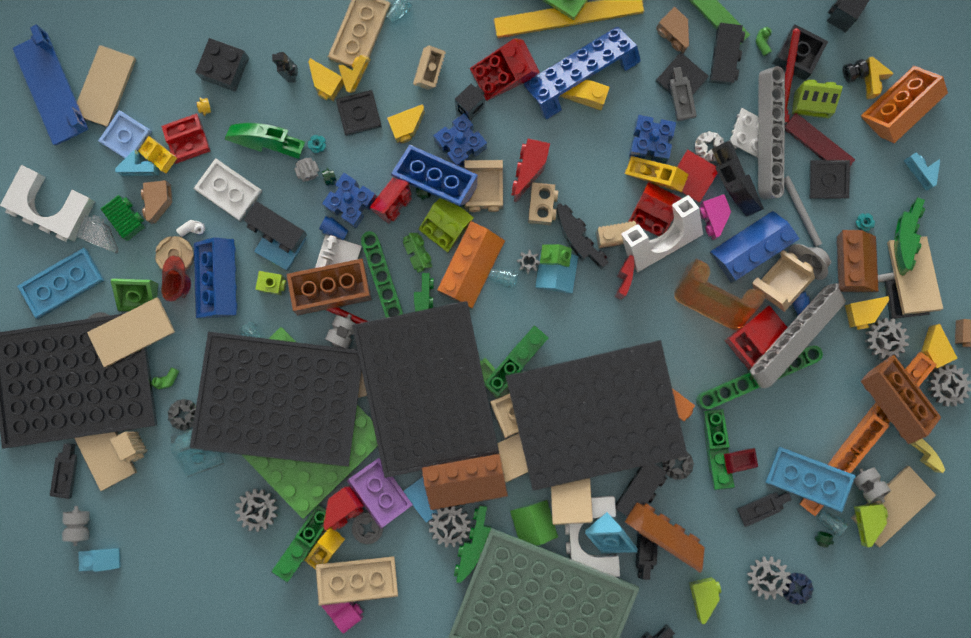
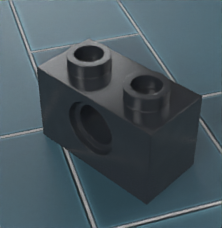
M470 84L455 98L456 111L461 115L465 113L471 121L485 107V93L479 86L474 87Z

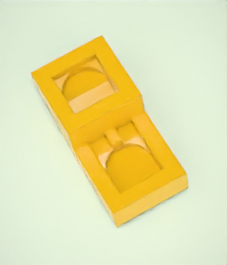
M150 136L147 137L138 150L140 154L164 173L169 171L177 159Z

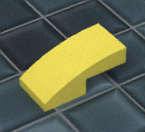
M920 439L911 443L913 447L924 454L920 459L922 463L934 472L944 473L945 468L942 461L926 441Z

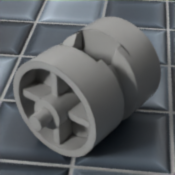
M348 314L344 318L339 315L335 316L332 323L333 329H329L325 338L332 342L333 347L349 348L352 341L351 335H354L352 325L356 324L350 319L352 315Z
M873 467L865 471L862 468L859 469L860 474L854 479V483L859 490L864 491V498L869 504L876 501L884 503L885 500L883 498L891 492V489L885 481H880L881 475L876 468Z
M74 506V510L63 512V522L67 525V528L62 531V541L74 542L73 546H78V542L89 540V530L84 526L89 521V511H80L78 506Z

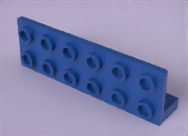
M36 24L30 27L33 34L31 39L13 47V51L52 144L56 146L89 129L47 32Z
M615 27L524 83V87L538 102L543 117L548 119L562 110L558 96L617 60H620L621 67L625 71L640 63L638 47L619 27Z

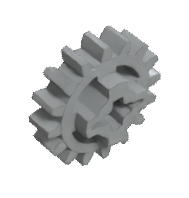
M883 318L882 322L876 320L875 325L869 326L871 331L865 333L869 336V339H866L865 342H870L867 349H873L872 355L879 354V359H884L885 356L887 359L892 355H895L896 358L900 357L899 353H905L903 346H909L905 342V339H908L909 336L904 335L907 328L901 329L902 323L895 324V319L888 321V318ZM886 326L882 332H877L881 327ZM892 346H896L894 350L888 352Z
M943 365L942 368L935 369L937 373L930 374L933 379L927 380L931 384V387L927 388V390L933 391L930 397H937L936 403L943 402V406H957V403L963 404L964 400L962 398H969L967 391H971V388L968 387L971 381L966 379L969 374H962L964 369H957L956 365H950V367L949 365Z
M253 489V494L247 491L245 492L247 497H239L242 503H236V506L240 507V509L235 511V514H240L237 521L243 520L242 527L248 525L249 531H252L255 527L256 531L259 532L261 531V526L267 529V523L274 524L272 517H278L274 510L279 509V507L273 504L277 501L276 499H270L272 493L265 495L264 489L260 493H258L257 489ZM255 497H260L264 499L265 502H260ZM246 503L248 504L247 512H245ZM264 506L258 513L250 514L256 507ZM267 508H269V515H268V517H266V515H265V514H266V511H267ZM249 518L256 519L258 523L250 521Z
M452 506L451 508H444V510L437 509L438 514L432 513L434 520H429V524L433 525V527L429 528V532H434L432 539L438 538L439 545L445 542V547H448L449 543H452V546L455 547V542L463 543L462 537L468 538L465 532L471 531V527L467 526L471 521L470 519H465L468 515L467 512L461 513L462 507L456 510L455 506ZM448 513L446 518L439 519L442 515ZM455 515H458L461 518L463 524L461 522H457V520L455 519ZM452 518V523L455 527H451V530H449L448 533L446 525L449 524L450 519ZM437 528L443 530L445 533L444 537L438 532ZM460 532L458 536L452 538L453 534Z
M763 556L762 562L756 559V566L750 565L753 571L752 573H747L748 576L752 577L748 583L754 585L751 588L752 591L758 590L757 596L760 597L763 593L767 600L769 595L776 599V594L783 596V589L789 590L785 585L786 583H791V581L786 576L791 575V573L784 571L787 565L780 566V559L774 562L773 557L770 556L769 561H767L765 556ZM769 564L776 566L780 572L772 571ZM762 566L763 571L761 575L756 576L757 570ZM767 572H769L770 575L777 576L771 579L772 583H769L767 580L760 579L766 577ZM782 579L780 587L776 589L777 581ZM758 584H765L768 591L762 590Z

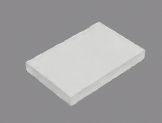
M216 158L194 187V190L240 222L263 192Z

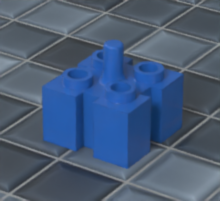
M465 113L452 121L453 127L448 130L445 126L434 134V140L443 153L448 150L447 156L449 161L459 167L465 165V161L469 160V155L473 154L476 157L487 149V142L478 131L476 133L472 132L474 131L473 124Z
M638 115L633 135L638 137H634L631 143L629 157L633 156L644 159L645 156H651V161L666 164L670 158L672 144L668 142L674 137L676 122L661 119L659 123H654L653 117Z
M343 173L335 184L338 190L335 194L330 191L322 204L336 216L342 213L341 218L356 229L365 217L362 211L365 208L370 210L369 207L377 196L363 185L359 189L357 181Z

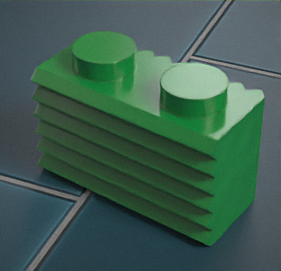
M118 195L100 209L118 234L128 241L146 228L142 223L145 220L139 212L135 213L132 210L133 204L127 197L123 198Z

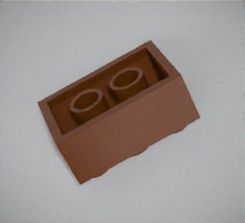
M842 230L837 236L838 284L840 291L879 292L876 236L863 230Z

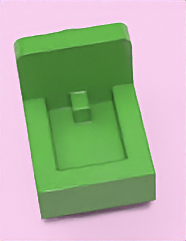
M561 244L542 245L540 264L569 267L572 249Z

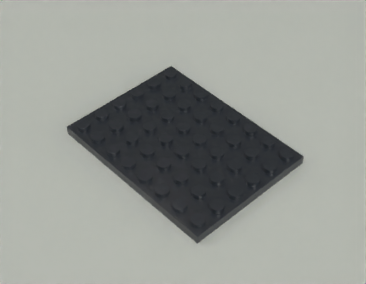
M467 301L352 325L384 478L420 471L424 467L499 454Z
M123 314L0 332V435L2 449L157 426L147 347L108 367H104L87 333Z
M208 332L190 449L349 467L362 371L358 350Z
M661 340L506 375L533 491L688 456Z

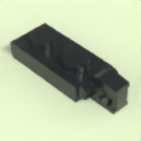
M284 52L272 54V62L277 66V72L287 82H296L295 76L298 75L297 65Z
M63 444L62 453H59L58 457L55 458L50 496L72 498L77 466V455H74L75 444Z
M774 492L738 507L736 510L744 527H747L781 512L784 509L783 504L792 499L787 492L780 495Z
M638 532V549L635 561L636 568L638 569V578L650 580L651 569L653 570L654 565L657 564L658 544Z

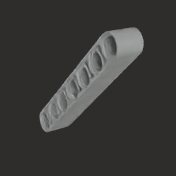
M779 66L763 70L759 74L758 193L763 200L780 198L784 194L785 74Z
M837 284L825 286L753 365L750 372L761 388H768L773 385L845 304L846 300Z

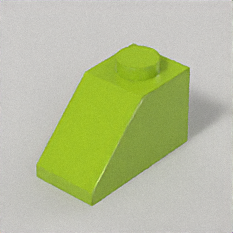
M881 503L854 506L861 546L872 547L887 525L886 518H888V512Z
M712 577L689 582L697 618L701 624H706L720 601L721 587L719 582H716Z

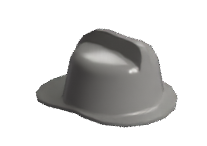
M794 244L789 248L788 253L792 252L798 257L799 261L802 263L807 262L813 267L815 279L823 280L827 277L831 260L826 251L819 247L808 248L801 244Z

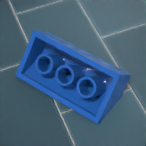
M411 145L408 146L391 173V176L406 181L415 187L458 206L469 202L478 183L477 174Z
M772 211L710 251L730 283L799 240V237L785 219Z
M214 237L194 243L196 318H218L236 315L237 285L235 282L236 248L234 246V239Z

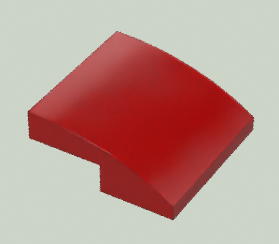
M197 113L162 126L165 141L169 145L170 152L177 158L174 162L175 164L211 151Z
M687 149L677 166L689 174L682 193L687 196L689 195L700 203L718 173L716 170L717 166Z
M632 255L628 256L617 275L618 278L623 280L615 295L620 300L627 295L634 273V256Z

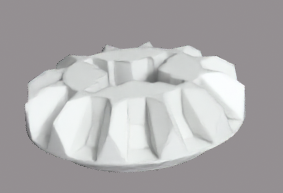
M710 131L702 133L695 142L696 154L709 162L715 161L716 158L712 149L707 153L708 146L706 143L709 144L714 140V147L724 143L723 138L718 133Z

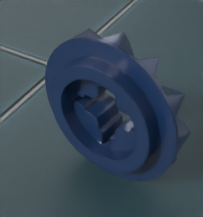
M792 573L787 576L791 583H786L785 586L789 590H782L783 596L787 601L799 605L806 603L812 598L814 590L812 581L806 575ZM795 583L799 586L803 585V588H801L802 595L793 592L796 589Z

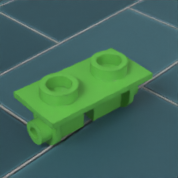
M409 233L408 236L403 237V244L407 254L415 253L414 256L410 257L414 270L420 273L424 271V268H432V260L424 248L423 238L418 233Z

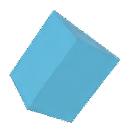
M571 254L569 267L538 265L535 288L573 294L578 256Z
M608 512L585 532L601 553L637 552L638 548Z

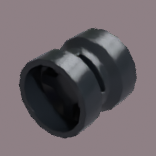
M860 59L854 64H845L843 66V75L845 80L851 83L856 81L857 78L863 79L868 77L869 68L866 61Z

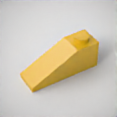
M584 80L560 95V97L602 110L610 87L594 81Z
M631 156L625 172L628 176L682 192L689 175L678 167Z

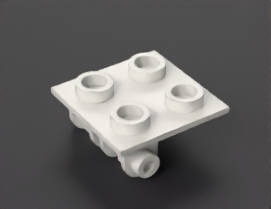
M741 108L740 113L737 114V121L733 126L734 130L731 132L733 135L730 140L734 149L738 147L758 158V116Z
M325 235L315 268L357 260L362 246L337 239V237L332 235Z

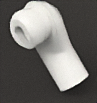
M189 220L176 229L181 237L189 232L202 234L205 231V226L201 222Z

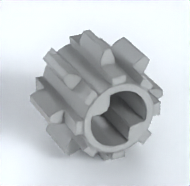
M304 158L295 163L297 168H294L302 182L318 177L317 172L319 168L312 158Z
M529 250L528 254L525 255V253L521 252L522 259L517 260V263L521 264L519 270L525 269L527 274H529L530 270L536 272L537 268L535 265H540V261L536 260L538 253L532 255L531 250ZM526 258L528 260L532 259L534 264L532 266L529 264L525 265L523 261Z

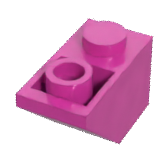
M725 194L706 200L699 205L700 216L702 219H705L707 224L705 226L706 232L709 237H712V240L720 237L731 214Z

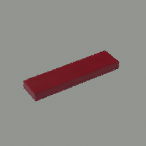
M797 113L785 125V131L822 160H850V166L856 160Z

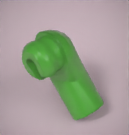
M769 27L760 29L756 38V45L764 57L772 52L767 44L769 36L772 34Z
M171 367L167 376L153 378L152 386L160 390L171 387L180 371Z

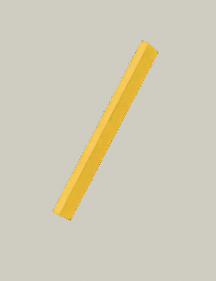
M598 0L587 2L575 20L552 8L494 18L497 38L643 14L644 8L642 0Z

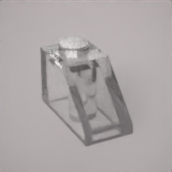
M95 215L92 218L85 216L76 237L117 254L119 251L110 227L103 223L104 219Z

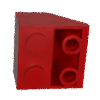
M648 182L629 221L633 222L634 220L636 225H639L642 229L660 237L667 231L674 219L672 204L683 198Z
M351 486L344 487L328 499L323 526L325 530L333 529L334 531L341 529L349 523L348 519L356 518L364 512L363 508L365 506Z

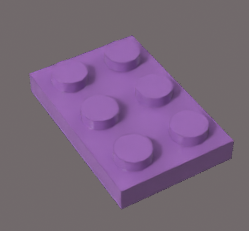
M380 458L347 480L380 529L412 506V503L393 476L384 478Z

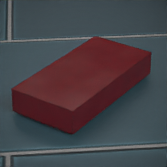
M755 448L724 454L727 474L758 467Z

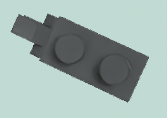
M681 67L673 68L670 90L677 122L694 119L697 117L690 80L687 79V76L683 77Z

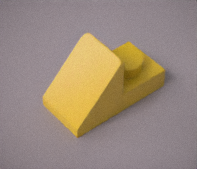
M360 55L356 57L352 64L353 70L344 65H338L347 92H355L371 60L367 56Z
M869 57L866 60L869 68V75L865 78L867 99H875L882 91V82L879 80L890 78L893 72L874 57Z

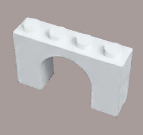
M21 165L0 206L6 208L5 212L14 217L17 215L22 216V221L32 226L34 222L39 224V229L50 234L53 231L57 233L55 237L65 242L68 239L75 242L96 201L72 190L64 206L57 214L50 217H41L35 208V197L45 177Z
M689 195L672 204L674 221L671 227L660 237L649 240L639 225L622 233L627 257L629 255L634 256V268L637 272L703 235L699 207Z
M614 496L591 497L593 518H601L606 512L611 517H616ZM583 524L564 525L565 535L569 534V542H566V554H570L571 560L614 577L620 576L619 556L617 554L591 555L581 549L578 542V533Z

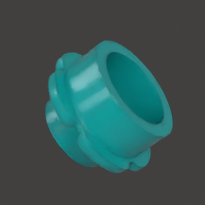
M313 135L310 138L311 140L308 141V148L313 153H320L326 148V140L323 136Z
M869 213L860 214L856 220L857 228L865 232L870 231L875 226L873 216Z

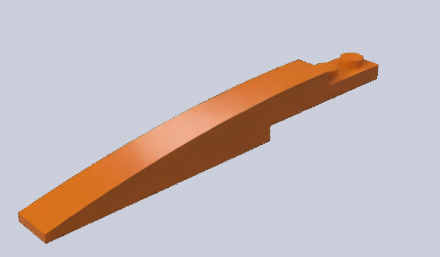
M919 352L905 370L919 387L937 364L922 352ZM876 403L872 406L828 463L829 466L851 474L889 427L890 421L881 407ZM803 498L799 503L814 516L824 506L806 498Z

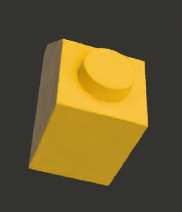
M310 58L308 62L314 86L318 92L317 95L324 100L330 99L334 101L344 85L342 76Z
M423 104L387 118L397 143L409 142L415 136L425 114Z
M889 297L845 305L849 327H856L857 330L869 328L868 324L875 323L888 303Z
M941 325L930 326L921 352L937 364L934 368L937 369L958 358Z
M333 529L327 530L304 561L315 570V565L327 564L345 541V538L339 532L333 531Z

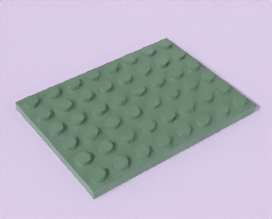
M491 528L450 631L449 638H620L638 594L639 586Z

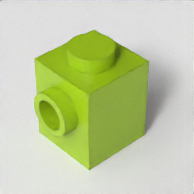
M259 271L255 290L282 295V291L286 290L287 281L281 274Z

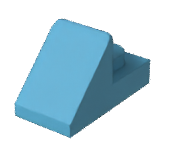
M133 150L115 168V172L120 176H159V168L152 162L143 161L140 164L141 155L136 150Z
M917 152L904 160L926 191L937 185L940 159L928 167L925 159L918 155Z
M120 548L78 552L79 571L93 570V572L121 568Z

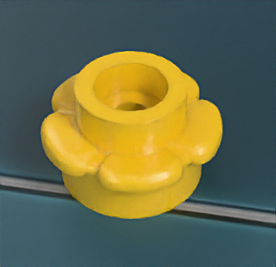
M200 97L199 102H196L199 113H203L206 116V114L211 113L209 101L207 98L202 99Z

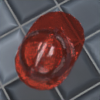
M175 255L166 259L162 270L161 293L166 301L172 302L178 298H185L191 289V279L185 273V264L179 256Z

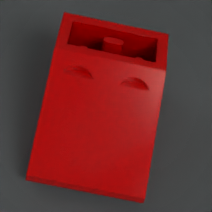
M517 38L512 39L470 67L478 86L485 93L486 101L527 82L540 73L524 40Z
M528 138L527 143L522 144L520 152L522 162H518L515 176L518 178V181L514 180L511 193L514 196V202H517L532 185V182H535L544 171L550 143Z
M393 177L369 207L371 211L388 224L391 221L395 222L401 214L399 212L403 206L407 207L412 200V193L408 182Z
M768 305L724 341L746 368L751 370L753 365L788 327L771 306Z

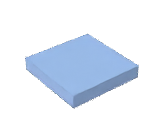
M119 110L98 141L123 158H126L133 150H139L152 131Z

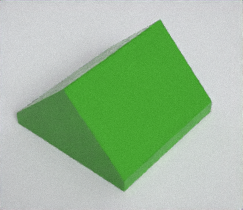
M111 279L118 311H131L158 296V283L152 280Z
M547 499L510 510L518 539L537 546L558 538Z

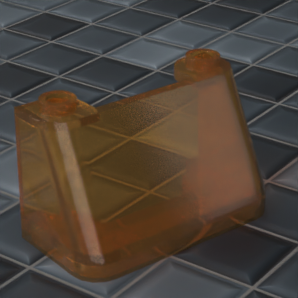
M698 259L693 260L687 265L675 289V299L679 303L730 329L737 330L743 327L762 305L767 294L756 289H750L740 299L707 282L710 276L709 266Z

